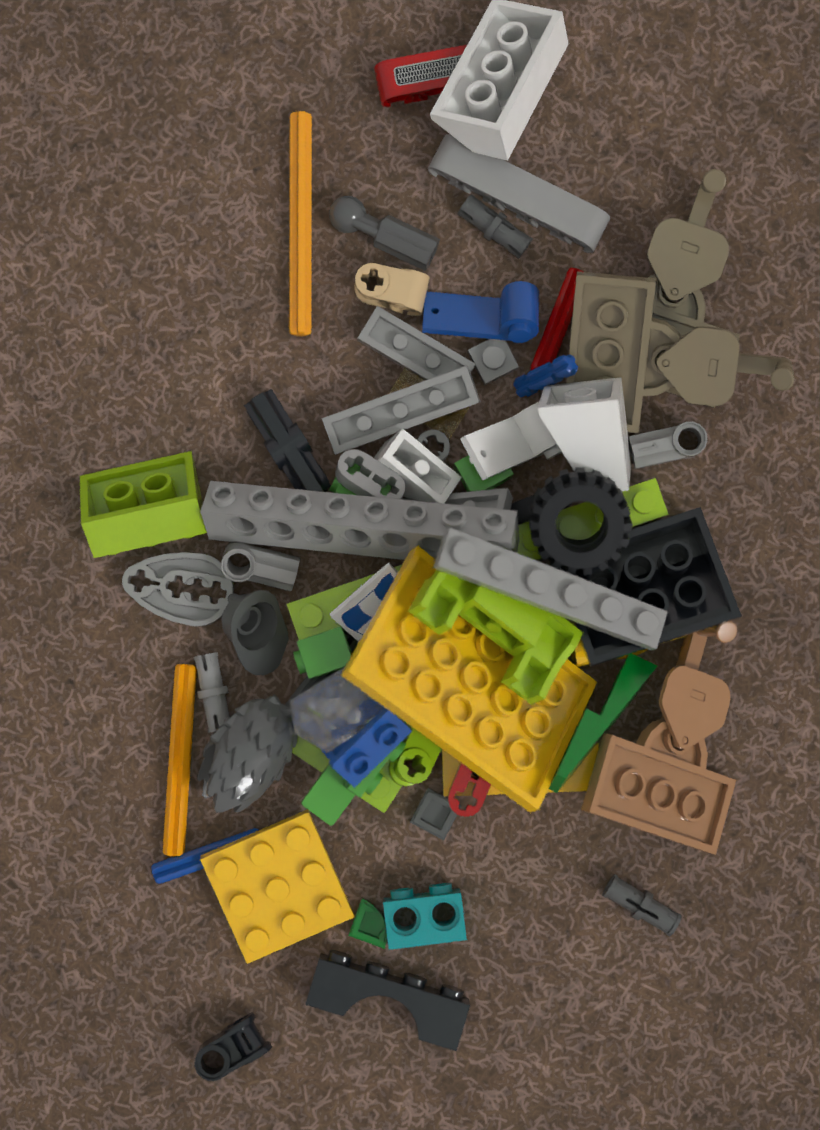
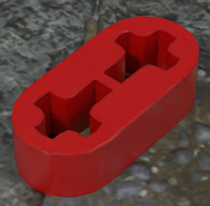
M461 762L450 786L447 798L453 812L459 816L468 817L479 812L491 784L479 775L477 779L471 777L473 771ZM471 781L475 783L472 796L476 799V803L474 805L467 804L465 809L458 807L459 800L454 796L457 791L464 792L468 782Z

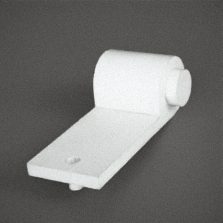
M539 402L527 407L511 418L468 434L460 439L470 456V462L474 464L482 481L544 454L548 460L562 453L539 416Z

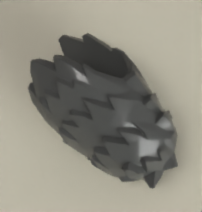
M276 695L266 699H252L236 707V713L224 719V724L209 737L210 740L203 751V757L205 758L199 769L197 779L199 781L203 780L202 796L206 799L213 796V809L215 813L225 812L232 808L237 813L249 807L265 793L274 780L279 781L281 779L285 763L291 761L292 750L296 747L298 727L293 721L296 711L282 704Z

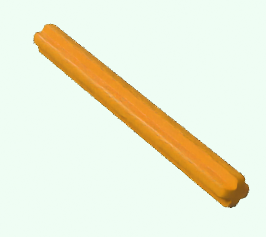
M305 111L292 112L289 116V332L294 336H307L312 332V116Z

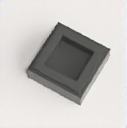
M427 788L410 823L445 840L458 814L453 812L449 806L447 797Z

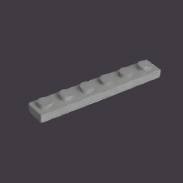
M453 528L445 530L433 568L648 650L657 649L668 611Z

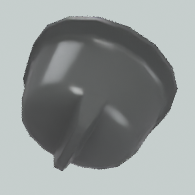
M257 590L250 594L241 595L230 594L228 596L229 603L221 619L222 629L233 643L240 663L246 671L253 675H266L275 671L281 663L289 640L287 627L275 595L267 590Z

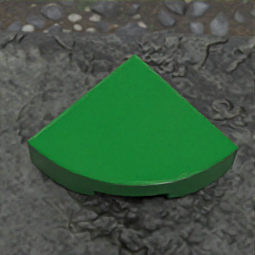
M361 898L348 936L385 949L387 932L384 917H382L383 915L379 913L378 908L374 904Z

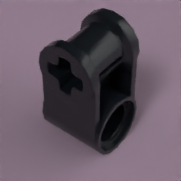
M253 1012L231 1023L222 1032L206 1040L200 1046L195 1057L194 1066L197 1074L202 1079L217 1081L239 1067L257 1060L272 1048L271 1043L264 1041L254 1023L256 1017ZM208 1051H217L223 1056L224 1064L217 1068H211L204 1063L203 1055Z

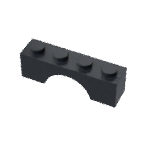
M330 950L329 955L320 954L305 1005L344 1016L355 1003L371 996L390 997L401 1002L411 1012L416 1021L419 1040L457 1051L470 1008L469 998L463 997V990L446 984H442L440 990L426 986L427 979L411 973H404V977L400 978L388 974L390 968L376 962L367 961L366 967L351 962L352 956L340 951Z

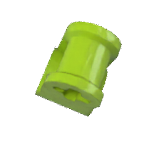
M409 724L406 725L412 732L403 740L406 746L394 762L390 761L388 767L392 780L404 787L426 780L431 774L438 755L442 751V748ZM409 760L413 761L412 768L416 770V773L411 775L407 774L409 768L404 765V762Z

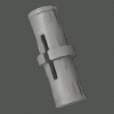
M218 652L193 657L201 691L197 693L198 698L203 699L208 733L215 732L224 724V719L229 718L225 696L229 692L228 687L223 686Z

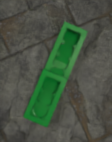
M632 653L628 654L616 676L600 714L589 709L585 710L548 789L558 793L602 739L603 734L607 733L646 685L658 667L657 665Z

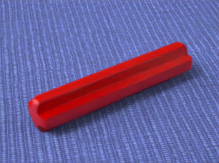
M577 268L568 269L530 370L548 362L552 363L556 359L573 315L577 272L584 271Z

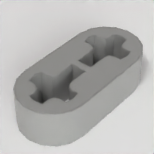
M351 449L345 451L338 460L335 476L343 487L354 494L402 499L406 490L403 478L370 455L360 450ZM354 464L361 467L359 472L357 471L353 475L347 472L348 467H352ZM387 484L393 487L392 493L390 492L386 496L380 493L381 488L386 487Z

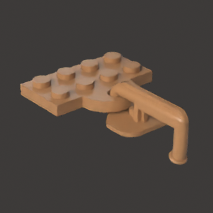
M729 621L684 637L677 664L667 673L660 693L659 707L662 712V718L651 722L641 732L636 743L614 735L603 734L582 805V811L705 853L716 855L736 780L706 769L708 753L704 738L716 732L724 725L731 696L730 690L723 680L698 671L707 637H717L722 643L732 641L737 634V626L734 622Z

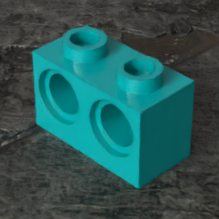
M452 883L433 884L429 886V892L414 894L413 888L394 889L390 891L391 897L383 898L389 950L467 940L460 888L452 889ZM442 902L451 904L455 909L453 917L445 922L438 921L432 915L434 907ZM403 907L412 909L416 914L415 921L409 926L398 925L393 917L398 909Z

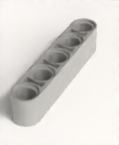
M451 134L444 136L428 167V171L433 176L437 177L439 174L449 179V184L469 194L473 191L483 196L482 200L502 211L507 208L517 213L516 218L536 228L540 225L550 230V235L570 245L574 242L584 247L583 251L586 253L594 252L610 221V216L597 206L503 159L473 153Z

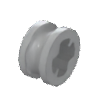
M431 429L423 432L417 441L421 444L423 442L428 444L427 438L435 437L437 444H443L444 446L443 452H437L438 458L444 461L449 454V439L439 430Z

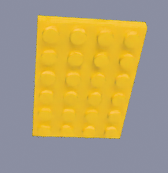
M416 546L408 553L341 676L528 812L537 811L542 804L597 681L567 659L555 677L545 699L532 705L501 682L513 656L468 621L458 615L452 628L439 635L408 612L424 581L433 576L436 571L433 568L436 559L419 546Z

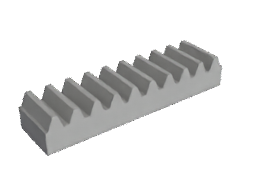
M464 366L324 417L322 421L336 455L397 433L402 428L404 430L480 403L481 401L469 367Z

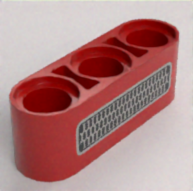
M467 45L392 58L376 64L374 71L381 105L383 107H391V103L404 101V104L428 100L427 96L441 94Z

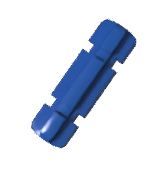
M570 354L567 356L562 355L554 359L552 363L548 362L529 371L527 375L523 374L517 377L513 382L516 394L519 397H529L537 393L539 389L543 390L547 385H554L562 381L564 377L568 378L575 375L578 371L575 357Z

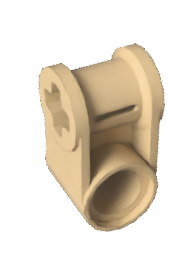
M368 263L360 267L355 275V293L361 302L368 305L391 309L402 314L403 310L408 311L407 315L420 316L423 312L430 277L425 273L412 269H399L377 263ZM370 277L377 278V285L374 291L367 290V283Z

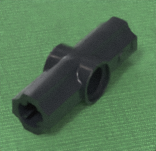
M270 389L262 392L245 404L244 407L249 417L265 439L263 442L280 471L284 470L293 487L300 490L320 492L330 490V481L311 454L313 452L311 446L297 423H292L273 390Z

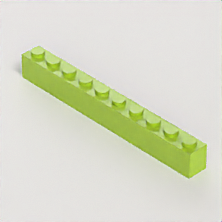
M656 478L630 486L629 491H622L631 513L632 529L669 515ZM583 502L561 510L556 519V527L563 536L569 539L583 540L591 537L599 530L603 522V513L597 505ZM529 521L519 524L517 553L536 561L542 560L543 558L539 555L537 546H534ZM402 565L396 566L394 568L397 571H399ZM373 575L288 603L287 607L298 639L302 640L340 627L331 618L330 613Z

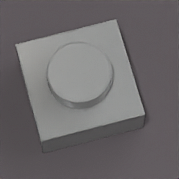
M489 339L467 351L472 362L476 364L475 368L484 385L519 368L506 340Z

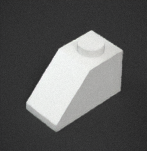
M403 428L388 439L374 457V459L389 467L403 478L406 489L403 497L416 501L444 504L462 478Z

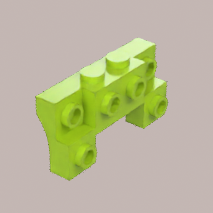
M436 569L433 576L424 581L408 612L439 635L451 629L458 615H460L511 654L513 659L501 682L531 705L545 699L559 670L576 649L583 635L582 631L564 617Z

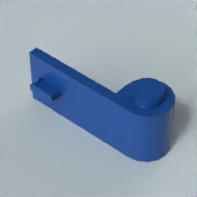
M524 281L509 283L503 288L500 298L428 291L426 293L422 333L525 343L537 336L539 332V289L532 283Z

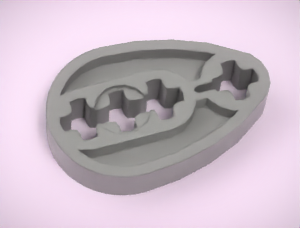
M180 552L150 557L128 567L122 577L124 590L142 607L172 622L195 627L207 626L220 620L229 603L228 596L234 593V582L223 574L221 562L212 556L201 553ZM140 570H144L146 578L151 579L153 582H160V585L143 586L141 592H136V585L131 584L130 579L131 576H138ZM177 576H182L183 583L187 585H194L196 579H201L202 586L206 588H213L215 582H220L221 589L227 591L226 598H219L217 604H212V597L208 595H200L199 601H193V594L189 592H181L179 598H174V591L168 589L169 582H176Z

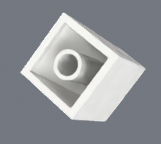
M622 378L545 386L538 406L539 416L574 472H576V467H584L586 472L591 473L593 469L601 472L603 477L611 478L621 491H629L631 457Z

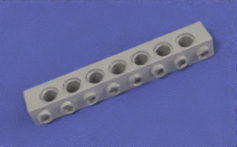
M210 481L200 510L209 540L405 560L408 553L416 546H419L436 559L444 532L448 528L456 529L517 553L519 545L518 512L514 510Z

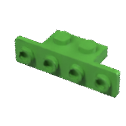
M402 741L355 788L328 764L303 798L301 804L328 825H334L355 795L361 798L364 792L370 795L383 778V775L379 773L387 760L394 762L399 757L406 743Z

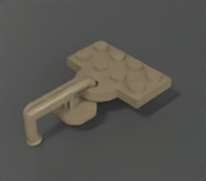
M712 169L705 173L688 221L678 218H669L662 221L656 227L647 251V258L655 273L648 278L656 279L652 317L667 321L679 331L681 337H684L692 329L699 326L719 328L704 323L706 305L703 293L700 290L721 277L729 254V245L726 238L719 232L704 227L716 192L721 191L726 185V176L719 169ZM679 299H681V301H680V302H677V303H670V302H675V301H677V300H679ZM734 333L739 340L740 334ZM674 386L665 391L666 393L683 398Z
M577 272L569 354L575 357L578 371L575 375L568 377L566 383L621 377L628 432L639 433L643 396L659 395L673 386L686 402L708 406L722 405L732 397L737 372L770 375L772 386L780 391H786L793 386V365L788 358L739 353L740 345L738 338L733 332L724 328L699 326L692 329L684 337H681L679 331L667 321L653 318L655 278Z

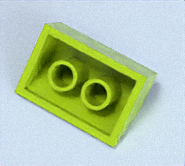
M192 451L80 476L81 525L94 558L116 555L124 551L152 547L160 543L182 538H192L196 535L207 533L200 512L203 501Z

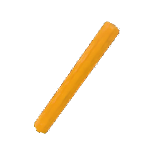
M177 664L174 671L162 851L167 856H181L185 852L197 668L192 664Z

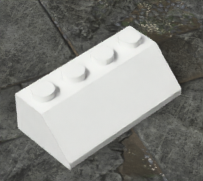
M492 0L430 113L431 119L473 153L508 161L569 44L563 12L507 0Z

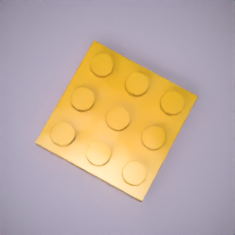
M308 809L207 852L200 857L247 964L354 918L348 898Z

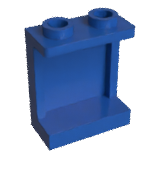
M341 674L293 720L330 760L329 764L354 788L412 732L402 719L349 682Z

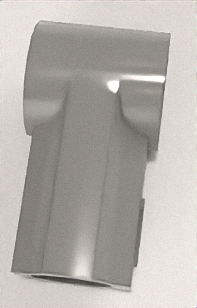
M684 422L678 426L628 436L634 468L639 469L680 459H691L705 449L707 444L705 429L696 422ZM691 431L696 435L698 439L696 449L685 450L680 446L678 442L680 432Z
M230 542L224 550L221 569L223 574L234 582L248 580L292 591L300 557L257 547L254 544ZM241 553L249 558L250 563L244 567H237L233 565L229 557L233 554Z

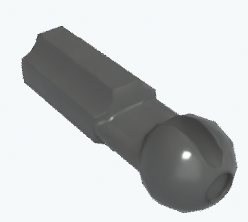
M340 197L330 207L329 219L332 226L339 232L353 233L359 230L373 237L374 247L424 271L428 269L439 247V238L391 215H387L380 220L367 214L363 203L356 197Z

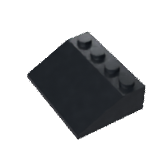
M701 507L632 529V531L628 532L630 541L627 548L622 546L620 549L622 556L617 561L611 558L607 562L608 568L602 571L599 566L591 568L593 574L584 575L583 570H576L575 573L577 577L668 611L659 644L741 618L742 616ZM564 567L559 568V570L566 572ZM572 621V624L583 632L580 643L590 667L645 649Z

